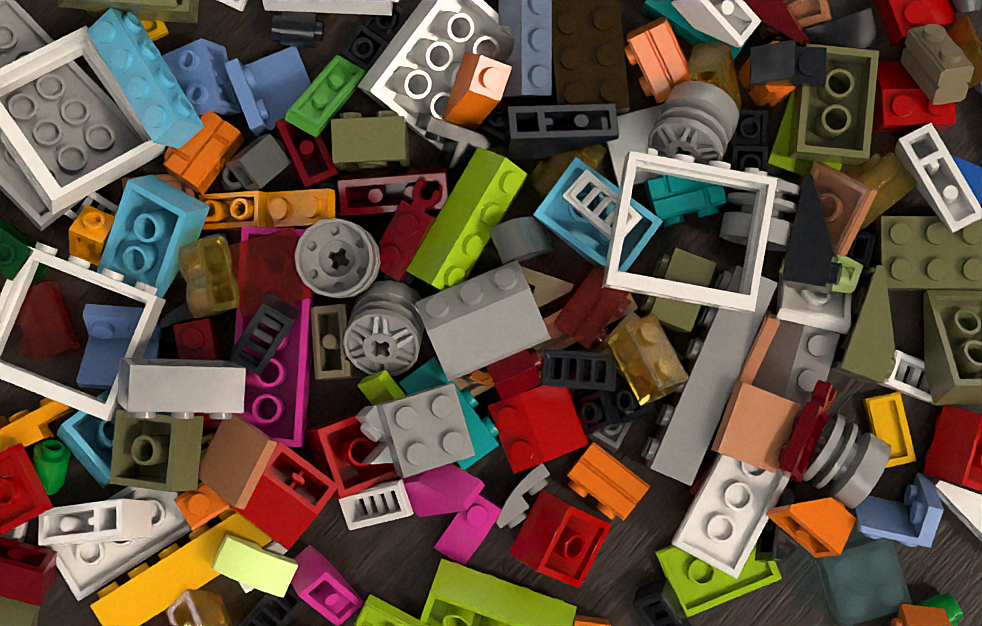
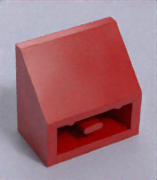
M279 442L245 509L236 508L231 504L229 507L286 550H289L318 516L339 485L282 442Z

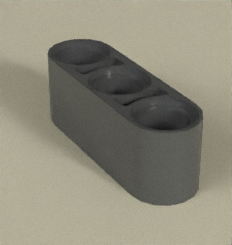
M534 216L515 218L489 229L503 265L518 260V262L530 260L556 249L548 228Z

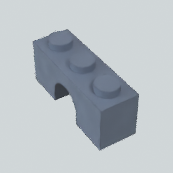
M498 0L499 25L510 26L514 36V46L510 57L507 60L499 61L512 67L502 97L529 98L552 96V0Z

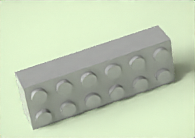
M737 265L724 271L723 274L719 273L712 288L739 293L743 268ZM761 276L755 312L743 313L710 306L703 308L697 322V326L702 327L700 333L695 340L690 339L683 355L688 360L685 368L681 372H676L669 387V391L674 392L670 403L667 405L663 404L656 417L655 423L660 426L655 438L649 436L643 447L641 456L646 458L643 465L692 486L777 287V282Z

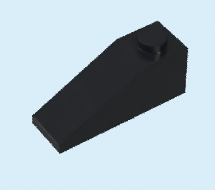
M615 104L508 107L503 128L506 158L509 160L542 159L619 138Z
M805 174L782 281L790 288L831 294L833 284L838 285L840 282L842 263H838L837 252L818 184L812 175Z

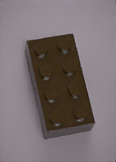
M552 0V77L555 105L615 104L617 116L628 113L630 103L619 0Z

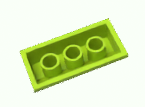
M478 146L406 271L439 292L467 281L492 239L489 229L502 222L524 184L527 173L506 157Z
M441 558L420 621L429 626H573L577 606Z

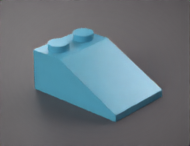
M575 157L533 216L604 273L610 240L562 196L586 169L617 195L619 188ZM588 183L576 198L581 202L594 187ZM599 193L587 207L593 211L605 197ZM633 198L630 200V206L642 218L624 237L618 271L626 272L663 222ZM610 203L598 217L604 221L616 207Z
M152 174L128 179L97 273L101 274L103 268L124 275L122 283L135 287L137 281L157 288L155 296L163 298L197 242L210 206Z
M107 389L97 398L107 401L111 390ZM78 411L61 424L56 435L99 485L104 488L110 482L115 421H106L83 411Z

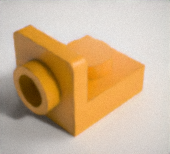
M86 205L69 228L70 254L99 266L115 216Z

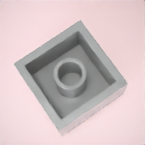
M444 383L376 404L398 476L406 478L475 455L454 383Z

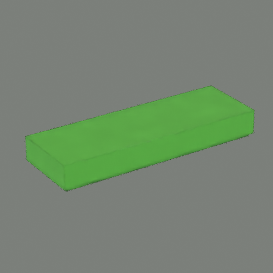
M336 54L290 107L285 120L317 138L358 88L357 86L365 77L367 71Z

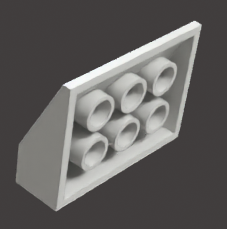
M422 0L357 87L385 110L397 111L398 116H404L409 128L442 151L444 144L425 138L426 131L415 126L419 112L442 119L465 51L479 54L498 62L507 60L514 46L512 29L510 26L499 25V14L483 0Z

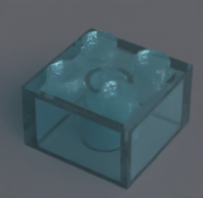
M866 536L846 542L840 555L821 558L814 557L833 621L840 626H851L898 612L901 604L912 605L892 539L884 537L873 539Z

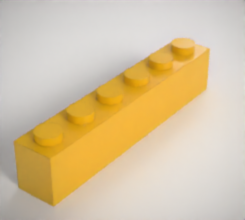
M229 508L219 515L221 523L211 529L206 523L188 535L191 539V542L179 548L177 543L160 552L158 556L161 561L149 568L145 562L127 573L131 580L119 587L115 581L99 591L97 595L100 600L90 605L102 626H140L221 574L213 570L211 565L226 534L258 543L261 548L272 542L273 539Z

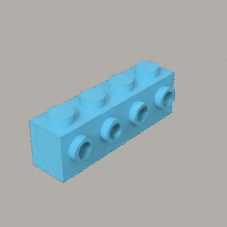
M110 8L87 30L153 143L180 149L204 127L192 104L187 99L175 76L171 73L137 16L131 12L125 13Z

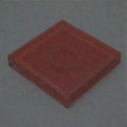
M293 227L222 247L243 318L254 315L267 293H272L289 304L314 298L312 289L303 283L296 270L295 252L298 239Z

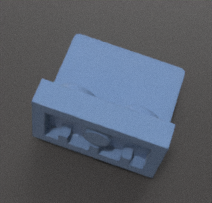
M201 38L162 56L198 116L211 111L231 117L241 112L239 100L224 63L229 62L224 46Z
M295 46L244 66L237 58L224 63L249 128L257 137L273 131L275 121L286 117L290 107L311 84L298 49Z
M98 304L85 305L83 319L89 339L76 380L79 387L112 389L119 372V358L125 357L144 308ZM156 323L143 358H158L163 338V330L159 327L158 323Z
M920 473L916 474L913 485L909 484L907 486L904 503L868 495L857 507L852 509L853 515L857 519L855 522L857 530L865 536L873 539H880L882 537L893 539L909 547L920 545L931 548L944 511L932 477Z

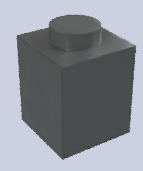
M267 134L254 139L229 160L226 165L247 191H253L265 186L291 163V160L287 157L282 142L272 137L271 134Z

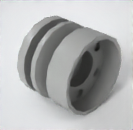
M685 81L674 86L666 98L654 128L649 134L648 148L657 150V156L672 158L673 154H684L694 157V163L708 165L709 161L722 162L723 155L727 150V144L732 139L738 125L739 111L736 103L725 91L713 84L702 81Z
M781 178L777 179L765 250L788 252L794 224L784 220V216L796 215L798 204L793 202H799L802 187ZM732 188L739 192L729 193L727 201L740 207L741 211L724 213L719 237L732 243L747 246L756 192Z
M338 218L321 220L310 226L299 239L295 252L296 270L303 283L315 293L333 298L353 297L367 290L377 278L381 264L379 247L373 236L361 226ZM346 250L345 258L349 260V264L347 266L340 265L337 269L338 262L333 259L336 253L343 254Z
M385 280L372 283L367 290L358 294L343 341L347 357L357 368L370 375L386 370L390 376H397L408 371L417 361L425 326L415 303L422 300L416 290L405 283Z
M833 413L826 422L802 480L808 481L812 478V486L817 489L822 488L831 480L828 490L829 496L840 501L846 507L853 509L869 495L884 472L891 454V445L868 432L859 437L855 442L858 425L853 422L845 425V417L839 413Z

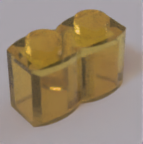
M222 236L198 239L180 247L178 264L183 278L188 283L186 287V300L192 315L195 318H202L238 308L240 300L239 288L234 276L230 272L232 259L225 239Z

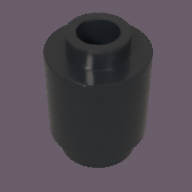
M292 11L274 13L272 19L273 41L281 42L282 46L316 48L317 41L323 42L325 23L324 20H319L318 13Z

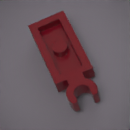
M418 181L414 185L412 190L414 200L412 204L406 200L401 201L378 244L381 261L379 270L398 281H403L407 274L406 269L436 217L427 213L429 208L437 205L442 198L443 192L435 190L432 197L426 200L422 195V191L426 186L424 181Z
M821 380L817 381L811 402L807 401L803 411H798L794 418L792 426L794 432L789 444H784L779 453L778 463L780 465L778 468L787 478L801 483L829 418L827 411L833 404L837 391L832 389L833 385L831 383Z

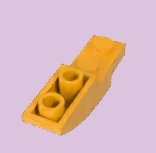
M328 188L279 192L245 191L199 195V201L210 206L202 230L242 231V226L308 229L321 220L335 218V190Z
M46 397L39 402L41 408L31 413L26 409L9 417L8 421L10 424H8L5 416H0V452L19 443H22L24 448L27 449L36 446L40 442L54 438L55 436L49 424L77 409Z

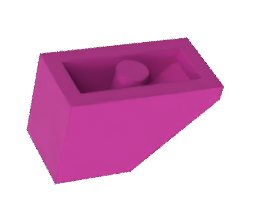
M451 464L399 479H402L411 507L418 517L467 511L485 486L480 479Z
M479 493L467 511L455 512L434 548L464 566L495 523L502 511V506Z
M309 545L294 558L298 567L291 580V584L296 593L334 625H341L364 605L360 596L332 563L314 547Z

